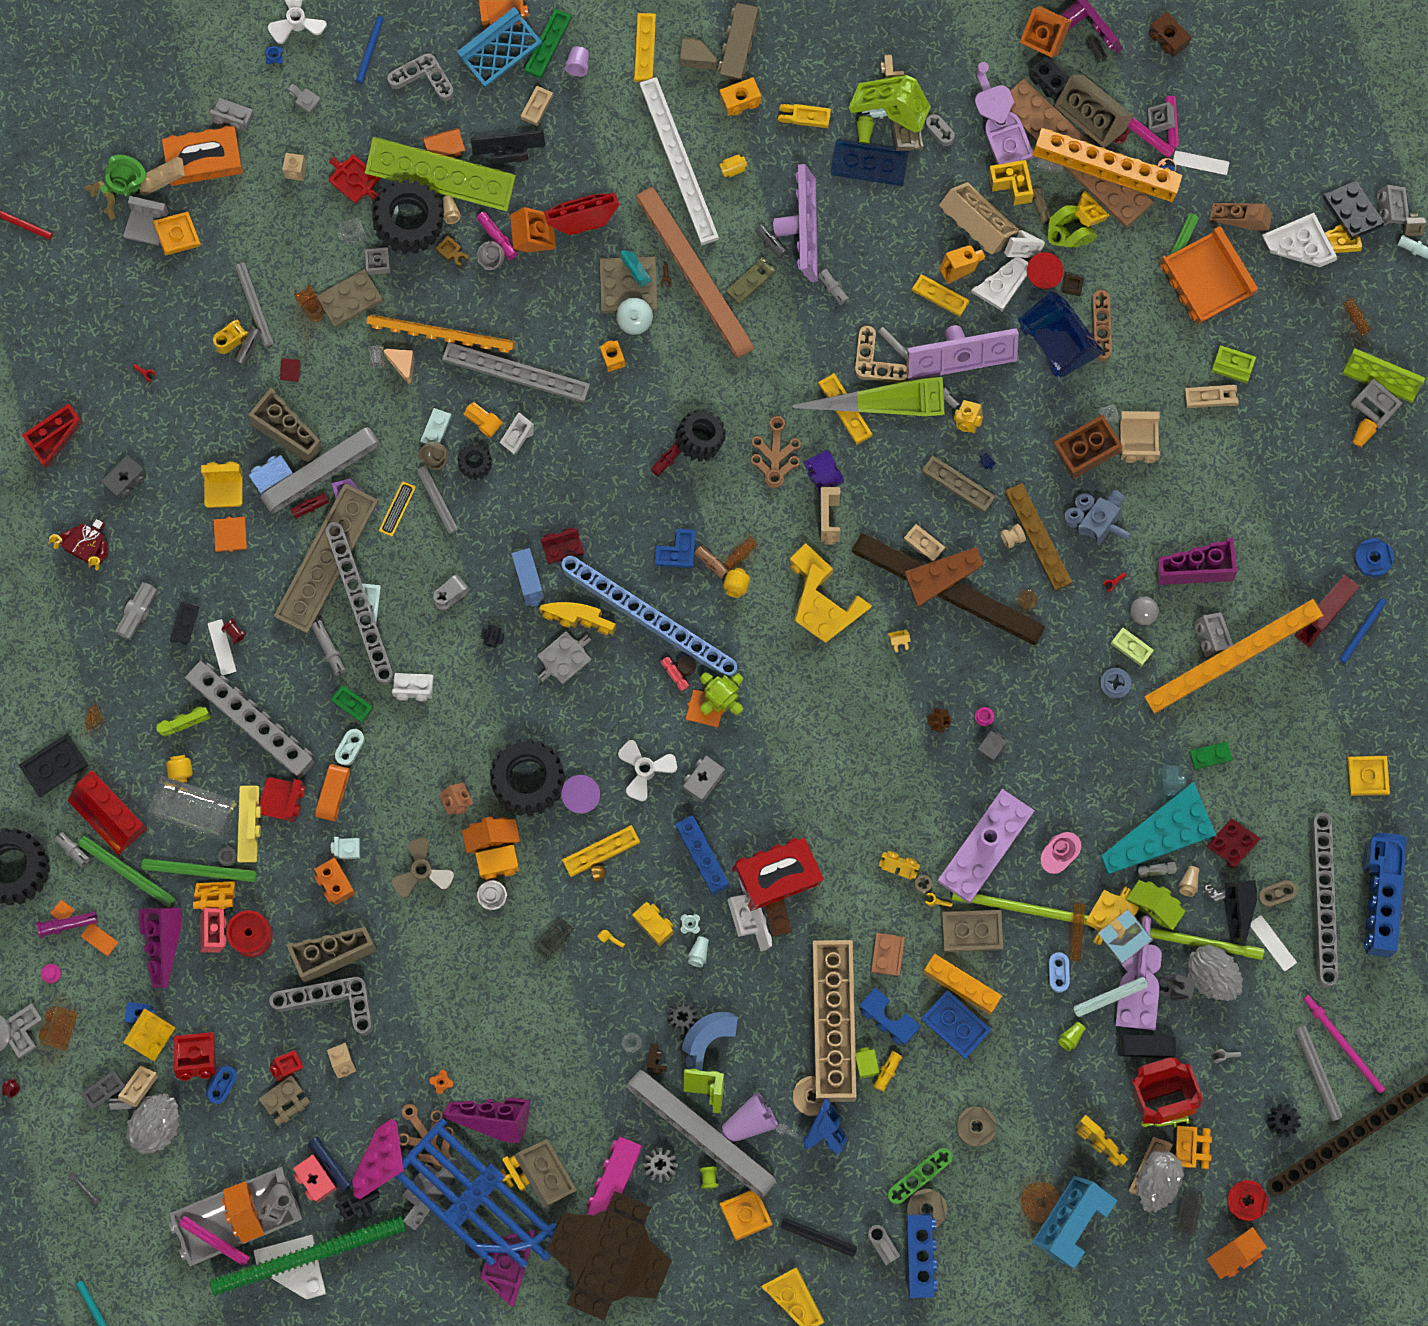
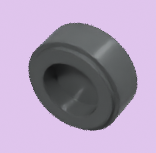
M231 847L222 848L217 855L219 863L225 867L233 866L237 862V852Z

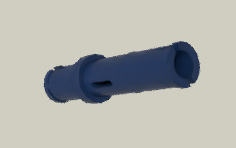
M319 1137L312 1139L308 1146H310L329 1172L328 1176L330 1179H334L342 1192L348 1190L353 1184L344 1174L342 1166L336 1163Z

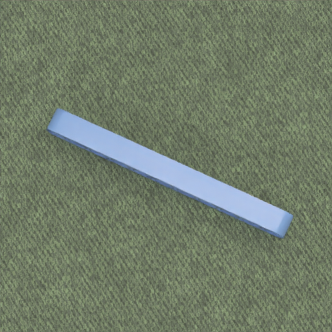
M567 556L563 559L562 569L564 574L721 677L726 675L730 679L731 676L737 673V664L729 656L573 556ZM568 564L576 565L573 570L566 569ZM584 574L591 575L589 580H583L581 577ZM600 584L607 585L605 590L597 589ZM621 594L623 597L621 600L616 601L613 599V596ZM636 604L639 607L637 610L631 611L629 606ZM651 614L654 616V619L647 621L644 617ZM667 624L670 626V629L662 631L660 627ZM678 635H684L686 639L682 642H679L676 640V637ZM700 645L702 649L699 652H695L692 650V647ZM715 655L718 659L715 662H710L708 657ZM727 665L734 668L732 672H725L723 669Z

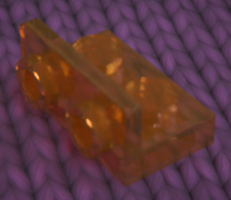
M51 1006V1009H48L45 1014V1028H42L39 1033L40 1044L66 1051L78 1012L58 1006Z

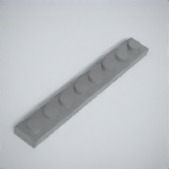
M449 342L442 358L443 362L582 403H585L590 389L589 383Z

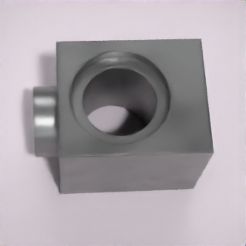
M990 731L978 748L977 754L993 764L1006 746L1007 741H1005V737L998 732Z

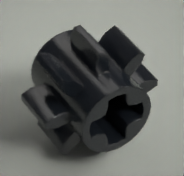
M488 625L487 629L483 628L480 635L481 639H483V644L492 648H496L497 644L502 645L505 637L501 633L502 629L494 625Z

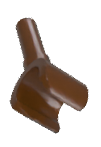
M664 264V276L661 280L662 289L663 283L666 281L670 283L669 287H672L667 264Z

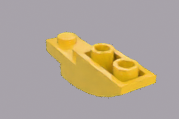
M571 602L544 604L539 608L543 618L550 621L553 619L558 620L562 626L570 628V626L576 627L578 621H580L582 626L597 628V631L604 635H614L616 630V624L601 618V609Z

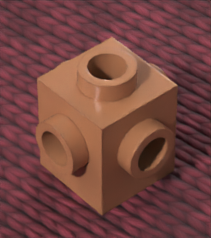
M464 783L450 785L439 794L448 815L455 813L461 815L467 812V808L473 804Z

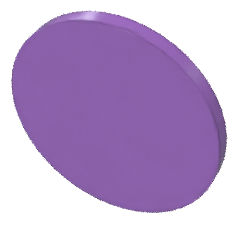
M586 775L573 776L563 785L561 792L562 801L566 808L574 813H588L599 802V786L592 778Z

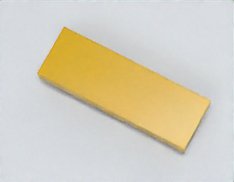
M922 274L912 288L914 293L961 317L970 301Z

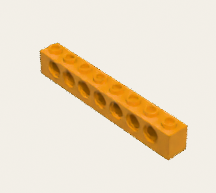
M1041 128L1032 156L1169 202H1173L1182 175L1175 171L1166 170L1157 165H1151L1139 159H1133L1121 153L1109 151L1104 147H1097L1086 141H1080L1068 135H1062Z

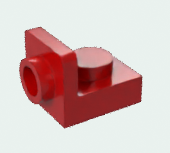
M295 1050L274 1058L270 1064V1072L274 1078L276 1077L278 1082L282 1081L284 1077L303 1069V1065Z

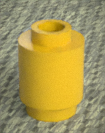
M739 154L725 159L723 163L719 164L724 178L728 176L730 178L745 172V167L748 166L745 157H740Z

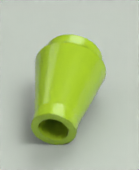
M860 116L856 122L859 144L868 145L870 144L875 123L872 117Z
M1076 1022L1059 1036V1045L1066 1051L1075 1049L1083 1032L1086 1030L1084 1025Z

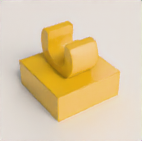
M906 629L888 633L889 641L893 645L895 652H898L899 644H904L905 650H908L907 642H910V636Z

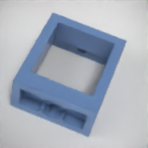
M530 548L511 553L526 606L540 605L541 601H545Z

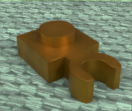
M449 236L435 248L436 252L448 262L454 259L456 266L462 268V264L459 262L460 259L463 258L467 262L469 261L468 255L460 252L462 250L461 246Z

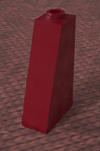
M1344 575L1318 605L1323 617L1297 631L1294 636L1310 648L1356 593L1359 586L1352 579Z

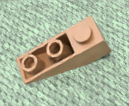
M1213 203L1209 220L1250 230L1269 231L1272 212L1266 204Z

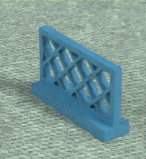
M513 7L458 50L457 53L486 88L540 46L542 41L521 17L517 9ZM520 21L524 26L523 32H513L514 25ZM502 34L509 35L508 44L499 43V37ZM512 35L522 36L521 45L511 44ZM525 36L533 37L536 42L531 46L524 45ZM488 45L495 46L494 55L484 54L485 48ZM498 46L508 47L507 56L497 55ZM511 48H521L520 55L511 57ZM474 56L481 57L480 66L471 65L469 60ZM484 57L494 58L493 67L483 66ZM496 59H506V65L503 68H495ZM482 70L492 71L491 77L486 81L481 77Z

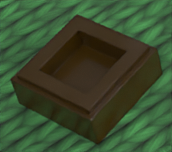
M1066 274L1062 293L1080 297L1084 277Z

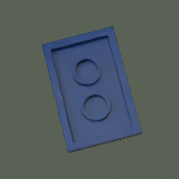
M948 990L921 1018V1021L963 1059H966L992 1030Z

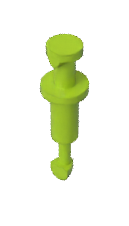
M1188 1116L1159 1125L1151 1123L1143 1124L1142 1121L1141 1125L1142 1127L1155 1125L1157 1127L1174 1125V1127H1177L1176 1123L1186 1122V1124H1188L1189 1119Z

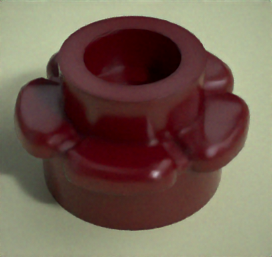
M15 1079L7 1080L2 1085V1095H6L9 1098L16 1096L20 1090V1085Z

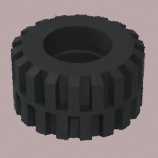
M699 409L694 412L690 411L679 424L675 433V443L679 445L678 450L680 452L683 451L686 458L689 456L691 457L690 460L693 461L695 459H698V462H702L703 459L707 461L711 457L713 458L721 448L726 438L724 436L726 429H723L724 423L719 422L720 418L713 416V412L707 413V410L704 409L701 412ZM692 430L703 432L707 436L708 441L696 438Z

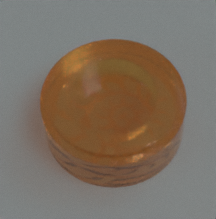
M1031 590L1022 591L1018 596L1019 606L1025 610L1035 607L1037 603L1036 594Z

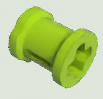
M717 1167L699 1168L702 1173L703 1183L701 1189L718 1188L719 1185L716 1183L715 1173Z

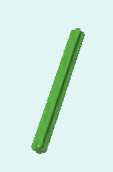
M83 836L79 840L78 845L168 908L172 907L176 899L88 837Z
M143 859L141 864L143 870L249 882H255L257 873L251 870Z

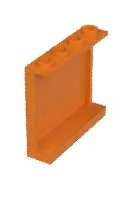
M1221 226L1215 228L1211 234L1167 257L1163 256L1160 261L1162 272L1168 275L1171 287L1177 290L1182 305H1186L1189 310L1188 315L1190 319L1195 321L1197 325L1249 298L1258 290V287Z

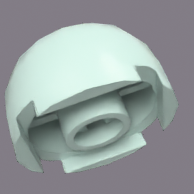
M629 298L618 307L616 320L620 329L625 333L637 335L647 331L651 326L653 311L650 305L643 299Z

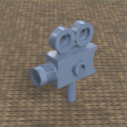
M1113 490L1106 500L1100 497L1095 504L1094 498L1090 494H1080L1075 499V507L1068 509L1065 513V522L1068 526L1078 527L1079 535H1088L1094 538L1098 545L1102 543L1110 531L1126 540H1129L1132 536L1131 533L1115 525L1121 517L1120 506L1125 500L1124 495L1117 490Z

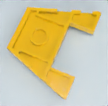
M811 563L794 621L826 643L869 610L872 605L861 597L856 596L846 611L816 590L826 572Z

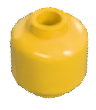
M741 568L728 571L723 584L726 594L735 598L745 595L749 587L750 577Z
M185 755L170 757V760L166 762L168 778L175 780L176 784L187 782V778L193 775L191 760L185 758Z

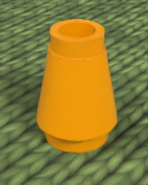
M1364 418L1363 421H1360L1352 443L1362 448L1375 434L1377 425L1373 421Z

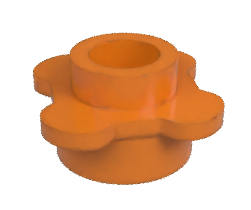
M441 1070L437 1076L430 1078V1084L435 1086L436 1093L442 1094L444 1090L453 1086V1081L447 1077V1072Z

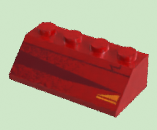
M92 770L77 783L67 800L118 855L147 830L143 823Z

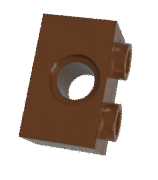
M1168 12L1164 13L1150 25V37L1154 41H1158L1162 50L1172 57L1176 56L1190 44L1191 36ZM1165 34H1170L1172 37H1166Z

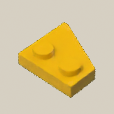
M1087 191L1082 193L1075 213L1080 222L1090 227L1105 221L1110 215Z
M1341 225L1336 226L1334 230L1325 232L1335 253L1357 252L1362 249L1361 238L1358 237L1350 240Z

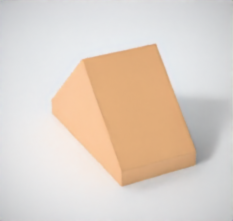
M385 349L384 354L388 361L408 384L411 383L415 358L413 351Z

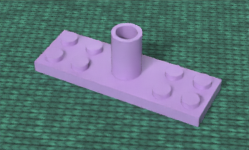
M806 164L798 165V172H796L799 188L796 190V196L799 200V215L774 218L773 227L777 237L799 234L800 241L797 242V248L800 252V258L797 260L798 268L810 282L818 281L816 178Z
M951 326L944 333L946 341L907 348V378L910 381L1015 362L1018 355L1019 333L1017 328L965 337L960 326Z
M1002 789L937 882L970 904L1035 810Z

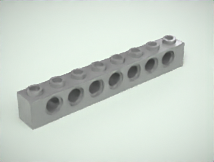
M200 661L186 675V680L300 780L314 765L315 761L312 758L314 755L307 748L302 750L298 746L300 743L293 736L287 737L284 734L285 729L278 723L276 725L271 723L270 720L272 718L264 711L260 713L256 709L258 706L252 700L246 701L242 697L244 694L237 687L231 688L228 685L230 683L229 680L222 674L220 676L215 674L216 669L208 662L204 664ZM210 678L214 679V682H213L212 685H210V686H206V685H205V682H206L208 679H210ZM228 691L226 697H219L220 692ZM236 703H242L239 710H233V706ZM250 715L256 716L253 722H247V718ZM265 727H269V733L262 735L261 730ZM277 740H284L282 746L275 747V742ZM298 752V756L295 759H289L290 753Z

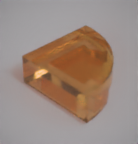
M96 704L88 710L85 717V725L88 731L105 722Z

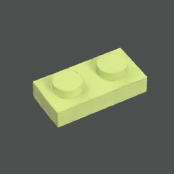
M1124 628L1120 630L1111 642V645L1141 667L1154 651Z

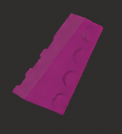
M1233 537L1219 543L1218 541L1210 543V545L1205 547L1192 548V550L1184 553L1179 552L1158 558L1156 565L1158 585L1234 581L1237 574Z

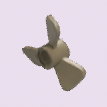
M426 838L412 840L408 845L415 860L411 866V872L392 879V885L401 897H408L418 881L425 882L430 879L439 888L446 890L454 879V873L450 870H432L430 864L426 861L429 846ZM419 867H426L427 871L425 874H417Z

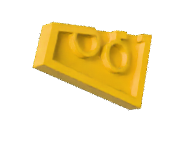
M794 1268L761 1286L800 1326H819L825 1323L798 1268Z

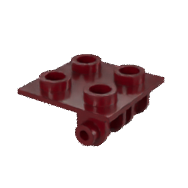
M1231 818L1206 847L1226 860L1227 865L1233 869L1250 853L1261 838Z

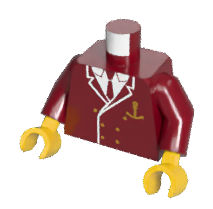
M95 519L91 527L81 523L79 526H75L59 535L53 534L49 537L48 544L54 542V549H58L59 545L62 544L61 546L66 552L86 562L88 568L93 566L95 570H99L100 565L108 557L107 539L101 534L105 524Z

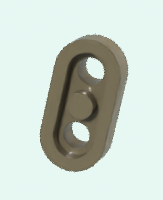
M1285 880L1265 887L1258 895L1259 902L1264 907H1273L1290 901L1297 894V886L1292 881ZM1283 889H1289L1290 894H1284ZM1265 895H1270L1271 901H1267Z

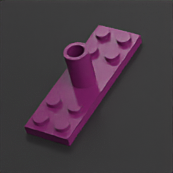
M1075 0V3L1060 14L1072 20L1069 30L1088 16L1093 22L1091 25L1094 27V30L1100 38L1102 37L1111 51L1115 50L1118 54L1123 50L1118 38L1087 0Z

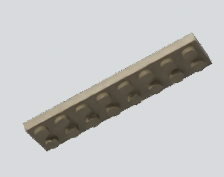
M344 483L274 614V618L309 634L312 624L316 621L340 576L326 534L327 526L332 522L339 523L342 526L352 553L379 502L378 499ZM337 528L330 531V535L334 537L340 534V530ZM339 546L336 549L338 554L346 552V547Z

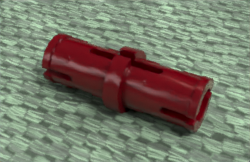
M675 442L666 453L660 455L661 458L650 468L657 477L668 466H672L676 457L681 453L678 450L679 445H676Z
M323 492L310 500L308 498L305 499L304 503L290 508L296 520L309 512H315V509L328 504L329 501Z

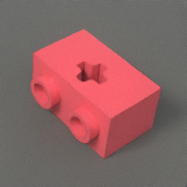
M311 1155L293 1168L296 1172L293 1176L300 1185L302 1183L305 1185L307 1190L304 1192L310 1201L315 1200V1202L319 1203L337 1190V1187L316 1156ZM312 1175L318 1177L316 1184L309 1183L311 1182L310 1177Z

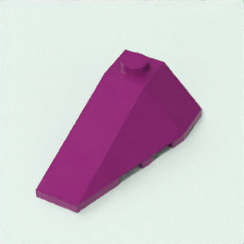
M181 908L139 909L140 934H145L147 945L143 947L144 952H148L150 956L148 969L153 988H167L181 931Z
M505 1098V1102L493 1103V1099H488L482 1104H475L474 1101L449 1102L442 1116L445 1119L500 1141L520 1143L526 1132L531 1102L530 1100Z

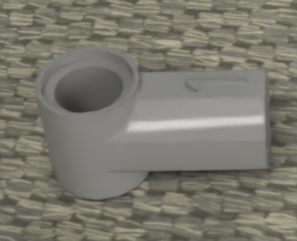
M875 1225L868 1230L867 1238L885 1265L900 1257V1254L882 1226ZM874 1229L881 1231L882 1237L880 1240L872 1238L871 1233Z

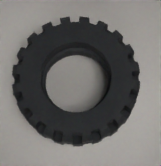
M403 179V183L395 181L392 187L387 185L384 187L383 192L378 194L373 208V228L376 230L378 239H383L382 244L386 247L392 246V251L402 250V254L412 251L415 254L418 253L419 249H422V251L428 249L429 244L433 245L436 242V238L439 237L444 220V208H442L441 199L437 198V193L434 190L430 191V186L427 184L422 186L419 184L420 181L414 180V183H411L409 179ZM412 204L423 211L426 220L417 229H402L392 221L391 211L397 205Z
M520 739L516 740L514 745H511V743L507 744L504 751L500 750L497 753L498 757L493 759V767L490 769V783L498 802L502 806L504 805L506 810L514 811L520 816L523 814L534 816L533 813L539 812V814H542L544 809H551L554 806L553 803L561 797L560 793L565 780L563 766L557 753L555 754L550 746L546 747L541 741L533 742V739H527V742H522ZM527 761L540 764L545 771L546 779L539 790L530 794H522L516 792L511 787L509 776L515 766Z
M3 828L0 832V856L10 850H19L27 858V867L24 874L17 881L8 884L0 882V904L14 905L17 902L20 905L25 903L27 898L32 900L35 897L34 893L36 891L39 893L42 891V883H47L48 877L46 873L50 872V866L47 864L49 857L45 853V848L29 833L22 832L16 828H12V830Z

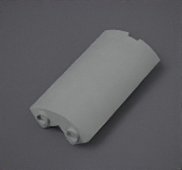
M282 1167L246 1181L253 1195L257 1212H259L260 1206L264 1203L275 1185L284 1184L292 1196L293 1203L279 1225H275L267 1219L262 1220L265 1235L302 1220L296 1198H294L291 1185ZM223 1191L170 1213L171 1222H169V1227L172 1233H176L181 1243V1249H179L182 1260H187L189 1266L212 1258L222 1252L182 1228L179 1223L184 1216L233 1247L245 1244L241 1242L239 1237L234 1236L231 1228L232 1223L228 1224L224 1213L227 1210H225L222 1203L224 1198Z

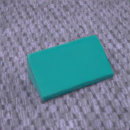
M621 251V260L638 286L642 288L651 283L652 279L636 255L631 251Z

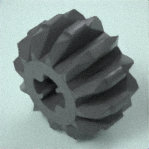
M682 1001V1007H679L678 1003L675 1002L674 1007L676 1010L668 1009L673 1015L666 1016L667 1020H672L668 1023V1027L675 1025L673 1032L676 1033L680 1028L681 1035H684V1029L687 1028L689 1032L690 1026L695 1024L694 1021L700 1020V1017L695 1015L698 1009L691 1010L692 1003L685 1007V1001ZM680 1014H683L684 1016L688 1015V1017H686V1022H683L682 1020L678 1021L677 1018H680Z

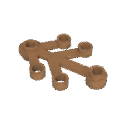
M775 416L770 420V429L773 431L772 451L763 443L761 437L756 436L752 439V446L759 449L771 461V469L762 461V457L759 454L751 457V464L758 467L766 475L765 482L771 488L780 487L784 482L783 476L792 468L795 469L800 465V459L797 456H792L789 458V462L779 469V463L792 451L799 450L801 447L800 440L793 438L790 440V444L780 451L781 431L785 428V421L780 416ZM779 423L781 427L775 428L774 424ZM760 440L761 444L755 445L754 441ZM797 442L799 445L797 447H793L792 443ZM759 458L760 462L755 463L753 462V459ZM797 460L798 463L796 465H792L791 461ZM777 477L778 480L776 482L771 481V478Z
M413 1104L405 1105L402 1108V1116L412 1122L423 1138L428 1131L417 1116L418 1109ZM409 1108L413 1109L412 1115H407L406 1110ZM438 1110L431 1113V1129L439 1121L433 1118L436 1113L441 1115L440 1119L443 1118L442 1113ZM445 1127L446 1130H451V1135L454 1136V1130L451 1127ZM405 1133L399 1135L400 1145L416 1146L421 1141L420 1138L409 1137ZM437 1134V1135L431 1140L430 1143H431L438 1151H440V1149H439L438 1146L436 1145L437 1136H438V1134ZM406 1136L407 1142L401 1143V1137ZM443 1139L440 1152L449 1159L451 1157L449 1154L450 1144ZM418 1154L417 1159L419 1161L432 1163L439 1171L442 1169L443 1165L439 1164L432 1155Z

